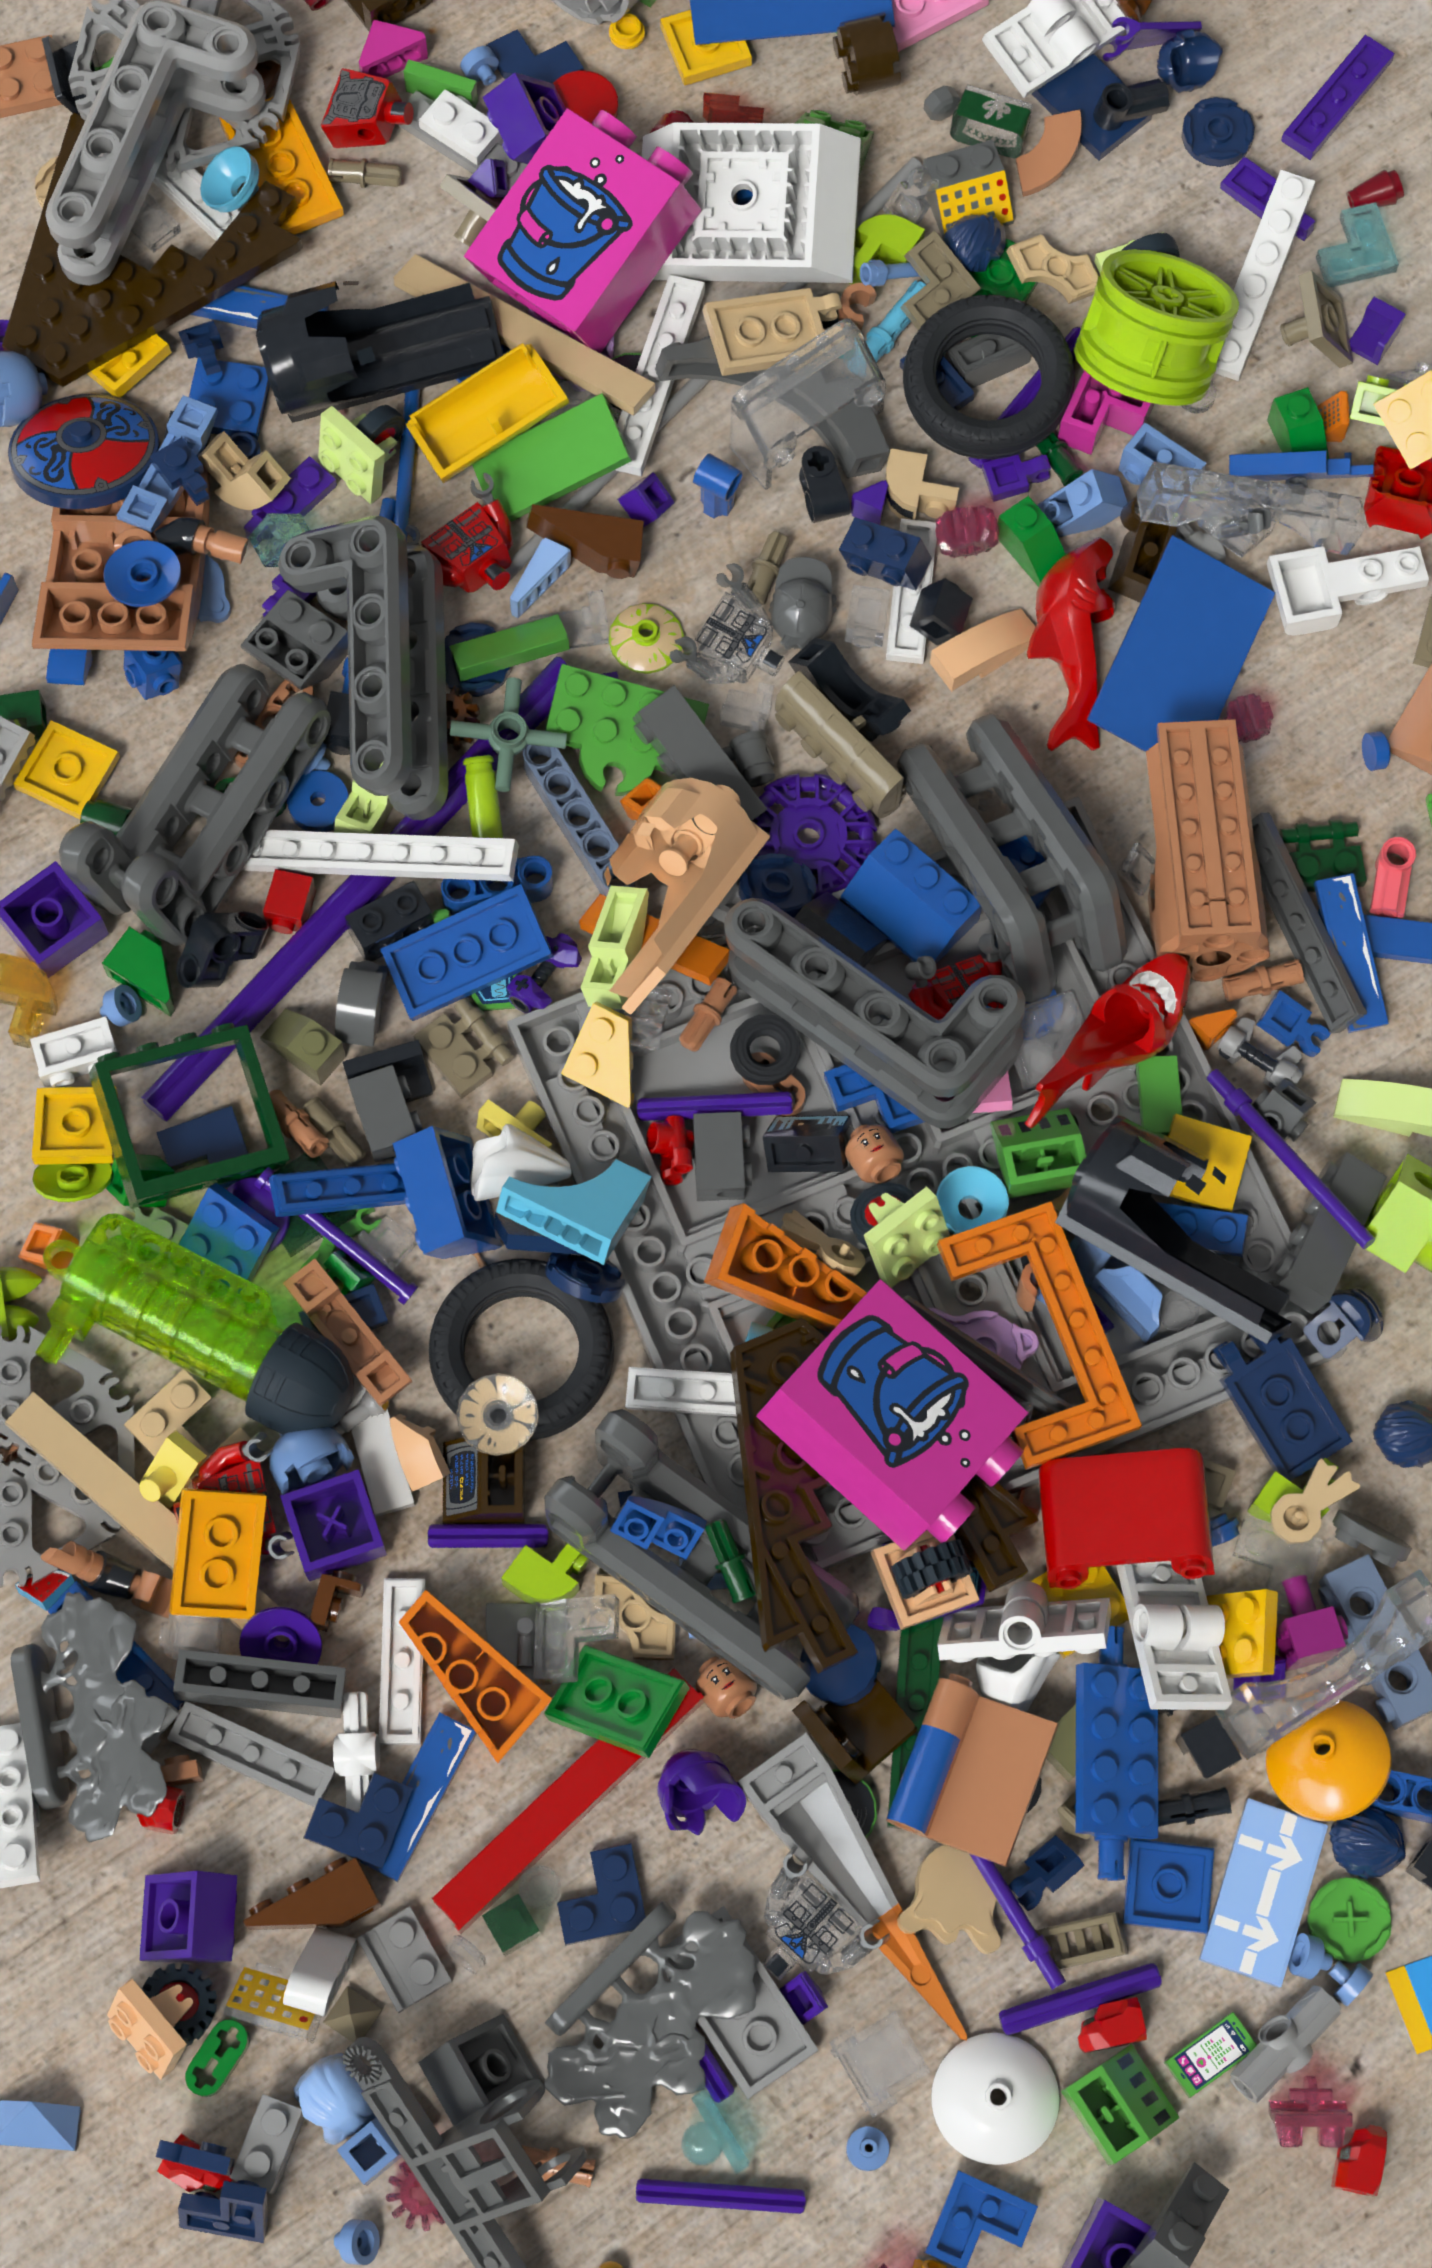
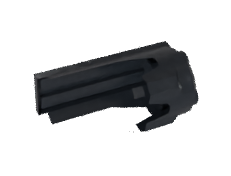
M336 281L290 293L283 305L263 310L257 319V343L272 391L281 414L287 413L292 423L320 416L321 413L331 406L339 411L473 375L503 356L491 298L486 296L475 299L470 283L374 309L319 311L338 301L336 290H339ZM343 281V285L359 284V281Z
M1117 1115L1097 1139L1076 1170L1068 1197L1055 1223L1266 1344L1287 1333L1292 1322L1279 1315V1312L1289 1298V1295L1194 1242L1151 1197L1152 1193L1169 1197L1177 1181L1185 1182L1188 1188L1199 1195L1206 1186V1183L1201 1179L1206 1171L1209 1159L1164 1134L1149 1131L1122 1115ZM1214 1166L1212 1175L1222 1184H1225L1226 1175Z

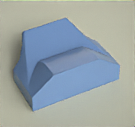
M1131 1266L1118 1269L1103 1268L1095 1275L1090 1287L1145 1344L1148 1343L1159 1331V1310L1162 1292L1142 1272Z

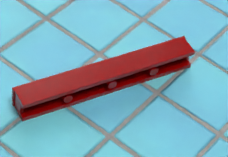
M675 1668L667 1675L684 1680L689 1686V1690L656 1748L704 1703L702 1693H698ZM601 1740L596 1741L432 1897L434 1903L452 1921L456 1930L462 1934L646 1757Z

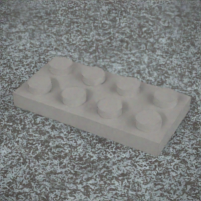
M724 1906L711 1914L720 1922L733 1920ZM683 1934L674 1939L673 1941H671L670 1943H668L667 1945H665L663 1948L673 1947L682 1944L684 1939ZM745 1939L743 1945L755 1956L756 1972L752 1980L756 1987L755 2009L732 2019L699 2017L697 2022L748 2100L819 2050ZM690 1942L685 1948L688 1951H697L698 1946L696 1943ZM678 1955L679 1958L675 1962L671 1958H668L667 1961L677 1969H690L695 1963L694 1959ZM664 1969V1972L671 1980L672 1972Z

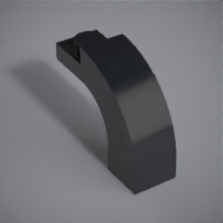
M814 638L788 661L794 672L796 673L800 670L849 722L861 715L866 720V725L859 732L868 741L873 742L879 735L884 736L896 730L901 725V720L911 712L904 699L882 694L866 684L849 666L836 644L832 641Z

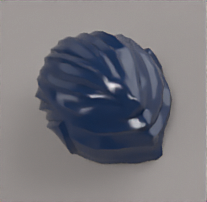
M1192 29L1178 31L1176 36L1164 42L1159 51L1157 59L1158 76L1162 78L1163 82L1165 81L1166 85H1170L1178 93L1183 91L1192 92L1195 89L1203 88L1216 74L1223 48L1204 32Z
M971 214L954 221L944 234L943 241L968 272H985L991 260L997 261L1000 259L1005 248L1006 233L1004 225L1000 224V221L997 218H993L992 215Z
M1411 1400L1388 1405L1373 1429V1439L1376 1441V1445L1380 1448L1385 1458L1389 1462L1391 1461L1393 1465H1399L1401 1468H1423L1424 1465L1432 1462V1409Z
M1366 1808L1352 1817L1335 1821L1331 1826L1329 1835L1331 1836L1330 1841L1334 1858L1339 1863V1866L1345 1868L1350 1874L1360 1876L1366 1880L1368 1878L1382 1877L1405 1860L1404 1840L1398 1825L1386 1816L1385 1812L1377 1808Z

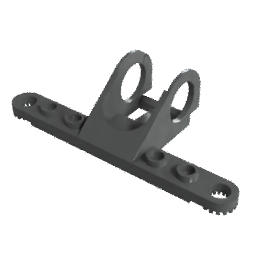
M367 2037L356 2039L343 2054V2058H345L343 2064L347 2065L345 2067L346 2072L350 2071V2076L354 2077L363 2090L361 2095L474 2267L527 2268L495 2218L542 2202L550 2191L566 2186L588 2157L586 2150L581 2146L563 2152L543 2165L541 2162L533 2165L508 2125L523 2120L545 2093V2087L541 2081L532 2079L511 2088L440 2135L382 2046ZM361 2053L363 2057H365V2055H368L366 2058L367 2060L371 2058L370 2065L374 2064L372 2067L366 2065L361 2060ZM524 2097L510 2111L488 2123L504 2107ZM493 2138L505 2156L483 2162L473 2145ZM567 2162L562 2169L548 2180L544 2181L541 2177L557 2165ZM513 2170L518 2176L502 2186H499L495 2180L509 2174Z

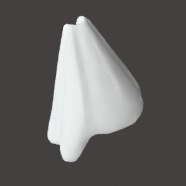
M511 1124L504 1125L500 1135L481 1139L473 1147L471 1193L475 1201L500 1197L502 1186L509 1176L539 1186L555 1183L571 1176L570 1163L565 1158Z
M1057 1652L1048 1657L1020 1654L1006 1660H998L992 1656L978 1657L976 1673L982 1697L1027 1712L1047 1675L1059 1659L1060 1653Z

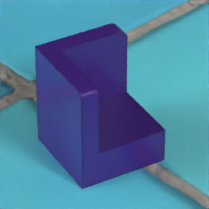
M1374 296L1366 308L1361 324L1349 340L1351 351L1378 365L1399 334L1406 314Z

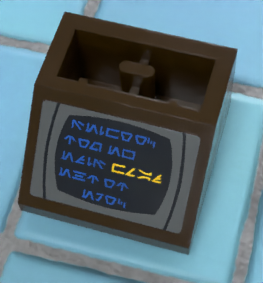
M486 1433L473 1441L462 1437L443 1442V1458L451 1472L443 1478V1524L524 1523L525 1443L522 1445L519 1443L518 1449L513 1452L494 1455L477 1449L478 1444ZM491 1438L487 1442L488 1446L491 1444Z

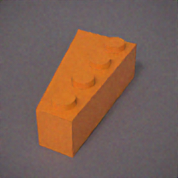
M742 1203L730 1207L704 1283L796 1320L803 1318L810 1325L829 1333L836 1328L867 1294L866 1291L836 1269L832 1270L817 1259V1255L806 1247L802 1248L784 1235L785 1232L773 1223L769 1224L755 1214L756 1211L747 1204Z
M425 1590L398 1622L498 1764L553 1698L430 1591Z

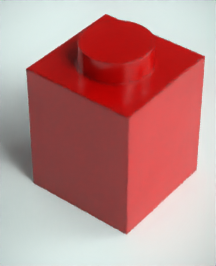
M275 869L263 909L265 920H267L271 929L282 934H292L293 931L297 932L309 919L316 894L313 877Z

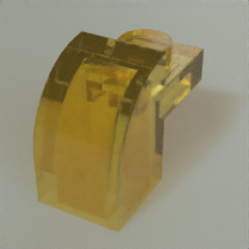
M0 954V1003L16 1006L8 1033L14 1045L30 1048V1039L38 1037L42 1030L43 1015L41 1013L56 1016L58 1007L57 997L46 973L37 964L24 958Z

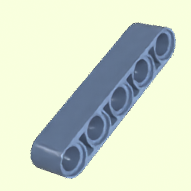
M526 745L523 749V762L528 779L599 892L607 897L611 885L607 886L604 873L608 866L612 877L611 880L618 878L613 873L609 859L618 849L619 844L559 749ZM544 755L549 758V761L543 764H536L532 759L535 756ZM556 786H565L569 791L562 795H556L551 792V789ZM577 816H583L589 820L581 826H576L570 822L571 819ZM595 847H603L608 851L607 854L601 857H595L589 852ZM633 882L629 885H625L624 887L636 888V882Z

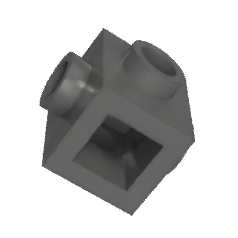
M1285 1078L1270 1093L1264 1090L1252 1106L1284 1141L1290 1139L1295 1142L1309 1125L1304 1121V1118L1317 1102Z

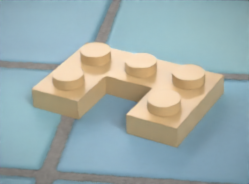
M184 1368L124 1424L126 1429L154 1458L166 1438L175 1430L207 1455L204 1462L213 1454H209L183 1427L212 1399ZM239 1427L219 1447L244 1440L248 1442L251 1438ZM192 1481L189 1484L188 1489H193Z

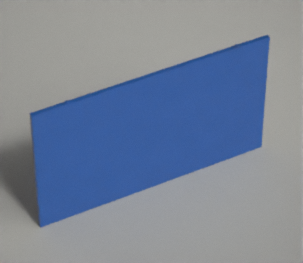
M690 0L695 45L835 33L841 22L881 12L886 14L883 22L890 21L891 26L895 27L892 0Z
M1172 535L1087 720L1144 752L1158 743L1156 729L1158 723L1218 720L1258 630L1265 620L1264 617L1275 592Z

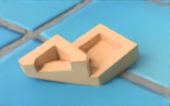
M402 1414L395 1415L389 1419L395 1449L412 1492L451 1473L433 1437L436 1433L435 1429L429 1426L422 1428L407 1421L406 1416Z

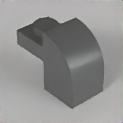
M351 961L349 968H344L339 987L335 1018V1037L342 1041V1043L374 1046L380 1028L382 998L389 980L388 966L377 965L371 961Z

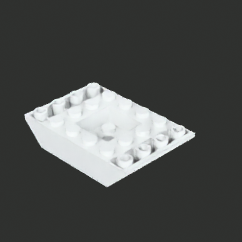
M671 123L643 136L642 158L648 160L656 147H660L679 159L693 172L684 188L702 209L653 280H668L669 275H674L696 281L853 283L861 138L822 124ZM742 189L750 190L753 193V197L749 203L738 205L733 202L736 192Z

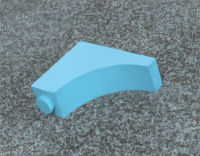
M617 1159L597 1177L572 1186H539L509 1176L502 1186L496 1212L604 1265L643 1204L652 1176Z

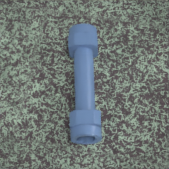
M871 260L863 263L860 267V279L864 285L883 286L888 279L920 277L909 262L885 265L881 260Z

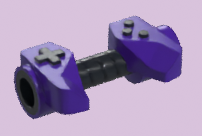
M559 933L555 938L546 936L554 957L543 961L531 977L516 975L507 986L509 992L508 999L515 1008L524 1013H530L534 1007L538 1009L546 1008L552 1002V999L541 989L544 983L547 982L556 968L562 969L565 967H578L580 965L582 957L577 949V944L568 935Z

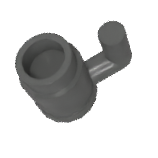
M756 730L743 733L732 739L729 746L722 748L731 761H736L739 772L750 787L762 786L775 778L773 770L774 761L765 732Z

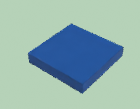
M1131 1838L1129 1840L1122 1924L1207 1934L1214 1848Z

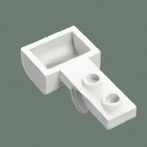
M1322 546L1269 556L1267 561V568L1284 631L1287 635L1292 636L1330 630L1337 627L1343 614L1340 602L1354 600L1357 605H1369L1381 601L1388 593L1426 587L1429 582L1420 546L1328 563L1325 548Z

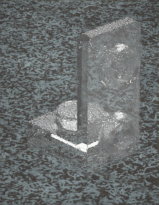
M603 590L589 591L588 606H584L582 609L531 616L529 618V622H533L558 614L567 632L570 649L609 644V628Z

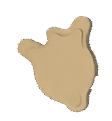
M942 1845L933 1850L923 1859L918 1867L915 1878L914 1899L910 1906L899 1914L897 1918L899 1929L906 1934H913L920 1930H929L945 1945L956 1941L959 1931L962 1930L968 1934L973 1944L983 1954H991L999 1949L1001 1945V1939L993 1921V1911L997 1899L969 1853L947 1845Z

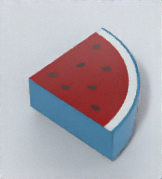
M57 1570L33 1585V1577L30 1574L27 1576L24 1587H19V1582L15 1586L20 1595L47 1611L75 1581L71 1574Z

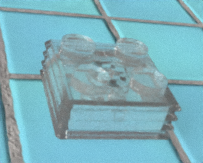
M1071 989L1025 1005V1015L1021 1023L1024 1031L1023 1049L1014 1063L1024 1089L1036 1087L1039 1081L1056 1065L1086 1020L1075 990ZM1047 1029L1050 1034L1057 1036L1058 1041L1054 1043L1055 1049H1052L1050 1044L1043 1045L1041 1042V1038L1046 1035L1045 1030Z

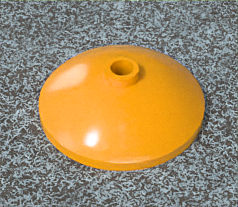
M1335 1699L1313 1701L1290 1712L1275 1728L1266 1751L1267 1775L1276 1795L1295 1813L1317 1821L1343 1820L1368 1808L1384 1790L1392 1765L1390 1744L1379 1722L1362 1707ZM1321 1745L1330 1746L1328 1753L1324 1755L1316 1753Z

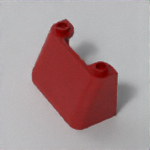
M1174 1448L1049 1460L1039 1467V1487L1049 1588H1077L1088 1579L1089 1567L1171 1561L1174 1572L1187 1579H1198L1205 1575H1215L1204 1458L1199 1451L1191 1448Z

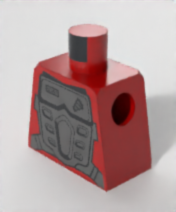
M342 68L322 120L321 128L334 148L385 145L390 140L395 124H411L414 110L411 103L402 102L401 97L390 80Z

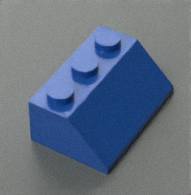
M896 828L868 855L841 894V899L885 934L888 940L913 962H917L918 957L930 956L937 964L979 921L982 910L974 895Z
M431 1126L392 1143L396 1154L394 1159L395 1168L403 1179L406 1190L405 1204L413 1215L417 1229L415 1231V1240L418 1247L423 1251V1255L448 1259L496 1250L502 1247L500 1236L494 1227V1215L489 1199L475 1201L471 1193L472 1151L474 1147L471 1137Z

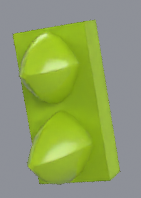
M0 1267L1 1336L8 1342L9 1340L16 1339L17 1326H23L25 1334H27L29 1326L34 1328L39 1321V1317L26 1308L15 1305L4 1306V1302L18 1299L30 1293L42 1282L40 1276L26 1269Z

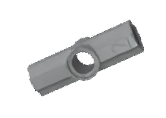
M1313 1985L1286 2015L1275 2016L1261 2027L1258 2033L1260 2043L1231 2072V2083L1249 2101L1257 2104L1285 2073L1296 2072L1308 2064L1313 2055L1311 2045L1341 2014L1340 2005L1323 1988Z

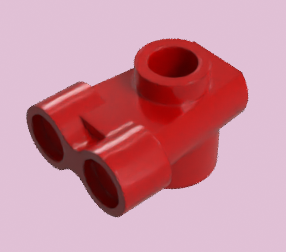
M677 1115L667 1116L663 1122H652L646 1137V1145L649 1152L661 1154V1180L667 1186L680 1184L683 1181V1174L693 1170L691 1153L694 1142L693 1132L685 1128L684 1118Z

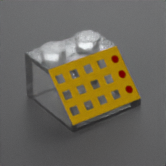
M258 1962L255 1970L244 1967L225 2006L223 2015L234 2021L314 2044L322 2016L283 2004L288 1980L279 1977L281 1969Z

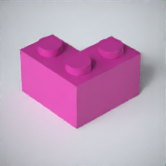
M1084 370L1061 420L1058 439L1065 441L1069 447L1092 455L1105 425L1134 436L1141 426L1147 422L1154 403L1144 402L1114 391L1095 380Z

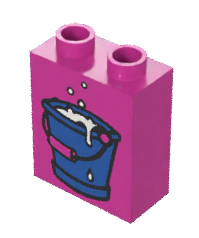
M567 108L464 254V257L488 282L528 309H531L538 316L572 339L601 354L702 209L684 188L693 172L675 156L660 147H656L649 159L645 160L629 149L637 136L617 118L600 110L593 122L589 123Z
M880 1279L782 1385L756 1417L905 1551L926 1530L940 1543H944L964 1523L976 1507L960 1493L961 1490L975 1474L990 1487H993L1019 1459L1024 1450L1008 1436L1029 1412Z

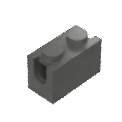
M393 1065L347 1080L375 1163L396 1156L392 1143L423 1130L417 1111L409 1113L405 1099L411 1097L404 1075L397 1077Z
M741 1112L693 1114L697 1201L744 1199L745 1187L752 1186L751 1162L744 1163L743 1149L750 1148L749 1125H742Z

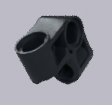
M239 911L237 913L207 912L200 915L191 926L188 940L177 962L176 975L179 983L185 988L219 987L225 980L228 969L232 966L233 961L255 959L258 956L269 928L267 920L249 911Z

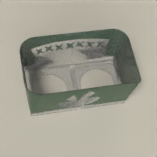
M967 84L952 116L950 136L955 141L970 146L993 140L999 155L1017 158L1021 154L1027 135L1033 104Z

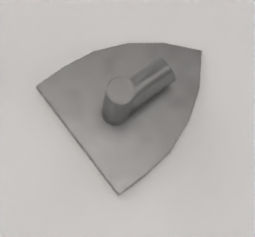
M486 1603L487 1641L537 1685L541 1686L556 1667L565 1646L568 1627V1604L543 1607L533 1604Z

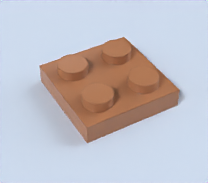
M52 35L0 46V118L62 105L55 97L42 38L47 36L52 38Z

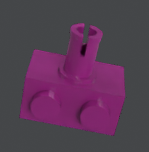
M1307 1575L1295 1576L1281 1582L1293 1617L1286 1618L1276 1628V1645L1280 1657L1286 1659V1672L1333 1659L1346 1647L1344 1640L1348 1639V1630L1344 1618L1341 1615L1336 1616L1333 1606L1316 1609L1307 1581Z

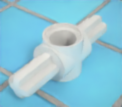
M362 1691L344 1693V1733H338V1736L334 1738L333 1744L335 1772L339 1776H345L346 1808L358 1812L370 1782V1775L376 1774L380 1769L379 1736L375 1732H369L368 1695Z

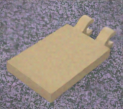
M811 288L707 302L702 310L722 376L827 361L831 353L839 354L848 350L846 342L852 341L848 326L824 330L821 320L832 321L838 318L836 310L841 309L842 304L837 293L813 297Z

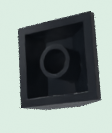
M828 891L804 905L794 917L798 922L863 968L866 967L888 941V937Z

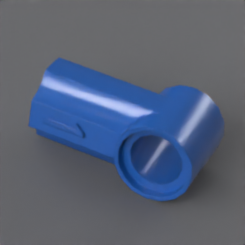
M708 453L699 464L693 478V483L701 487L700 501L704 505L703 513L715 519L722 515L728 516L733 509L734 494L741 482L743 472L711 453Z

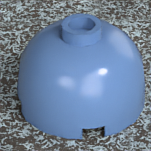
M0 351V427H13L19 425L23 420L39 410L42 404V395H46L48 391L47 381L44 373H38L34 363L23 354L14 351Z
M326 1427L280 1434L281 1437L275 1443L269 1458L271 1474L283 1495L337 1477L335 1472L342 1465L347 1471L352 1465L354 1456L339 1432L334 1428Z

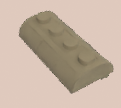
M800 670L796 672L777 694L775 702L776 720L783 729L788 732L793 729L802 738L800 741L801 745L808 755L812 758L819 756L828 765L826 770L834 782L838 785L843 783L848 785L854 792L852 797L859 808L865 812L871 810L879 819L890 815L899 808L900 800L906 795L904 793L906 786L903 784V777L859 732L866 725V720L860 715L849 722Z

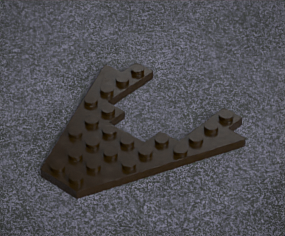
M73 112L69 119L2 342L3 350L23 354L34 363L38 373L43 372L46 378L62 387L68 385L298 253L303 248L301 238L280 227L297 207L295 196L265 181L201 260L171 244L150 270L143 268L120 254L113 271L106 279L92 285L77 284L68 279L62 271L57 253L59 243L50 234L45 215L50 198L85 123V120L80 115ZM86 253L80 258H89L93 253Z
M801 1318L735 1346L730 1352L762 1648L764 1652H767L798 1637L817 1673L820 1674L853 1658L858 1653L799 1545L827 1532L832 1527L829 1518L814 1493L831 1484L756 1417L782 1385L826 1338L806 1320ZM975 1474L960 1493L976 1508L956 1530V1533L989 1592H992L1023 1577L1028 1572L1010 1537L1033 1527L1039 1522V1519L999 1483L990 1487Z

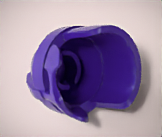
M686 1749L674 1754L663 1766L657 1786V1794L670 1830H689L695 1835H700L706 1825L705 1811L715 1805L732 1822L738 1821L744 1813L746 1796L739 1784L731 1776L724 1761L718 1755L698 1749ZM677 1817H685V1821H680Z

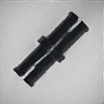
M1226 1787L1194 1794L1184 1791L1180 1792L1179 1797L1158 1801V1827L1181 1822L1191 1825L1195 1824L1196 1819L1231 1814V1803Z

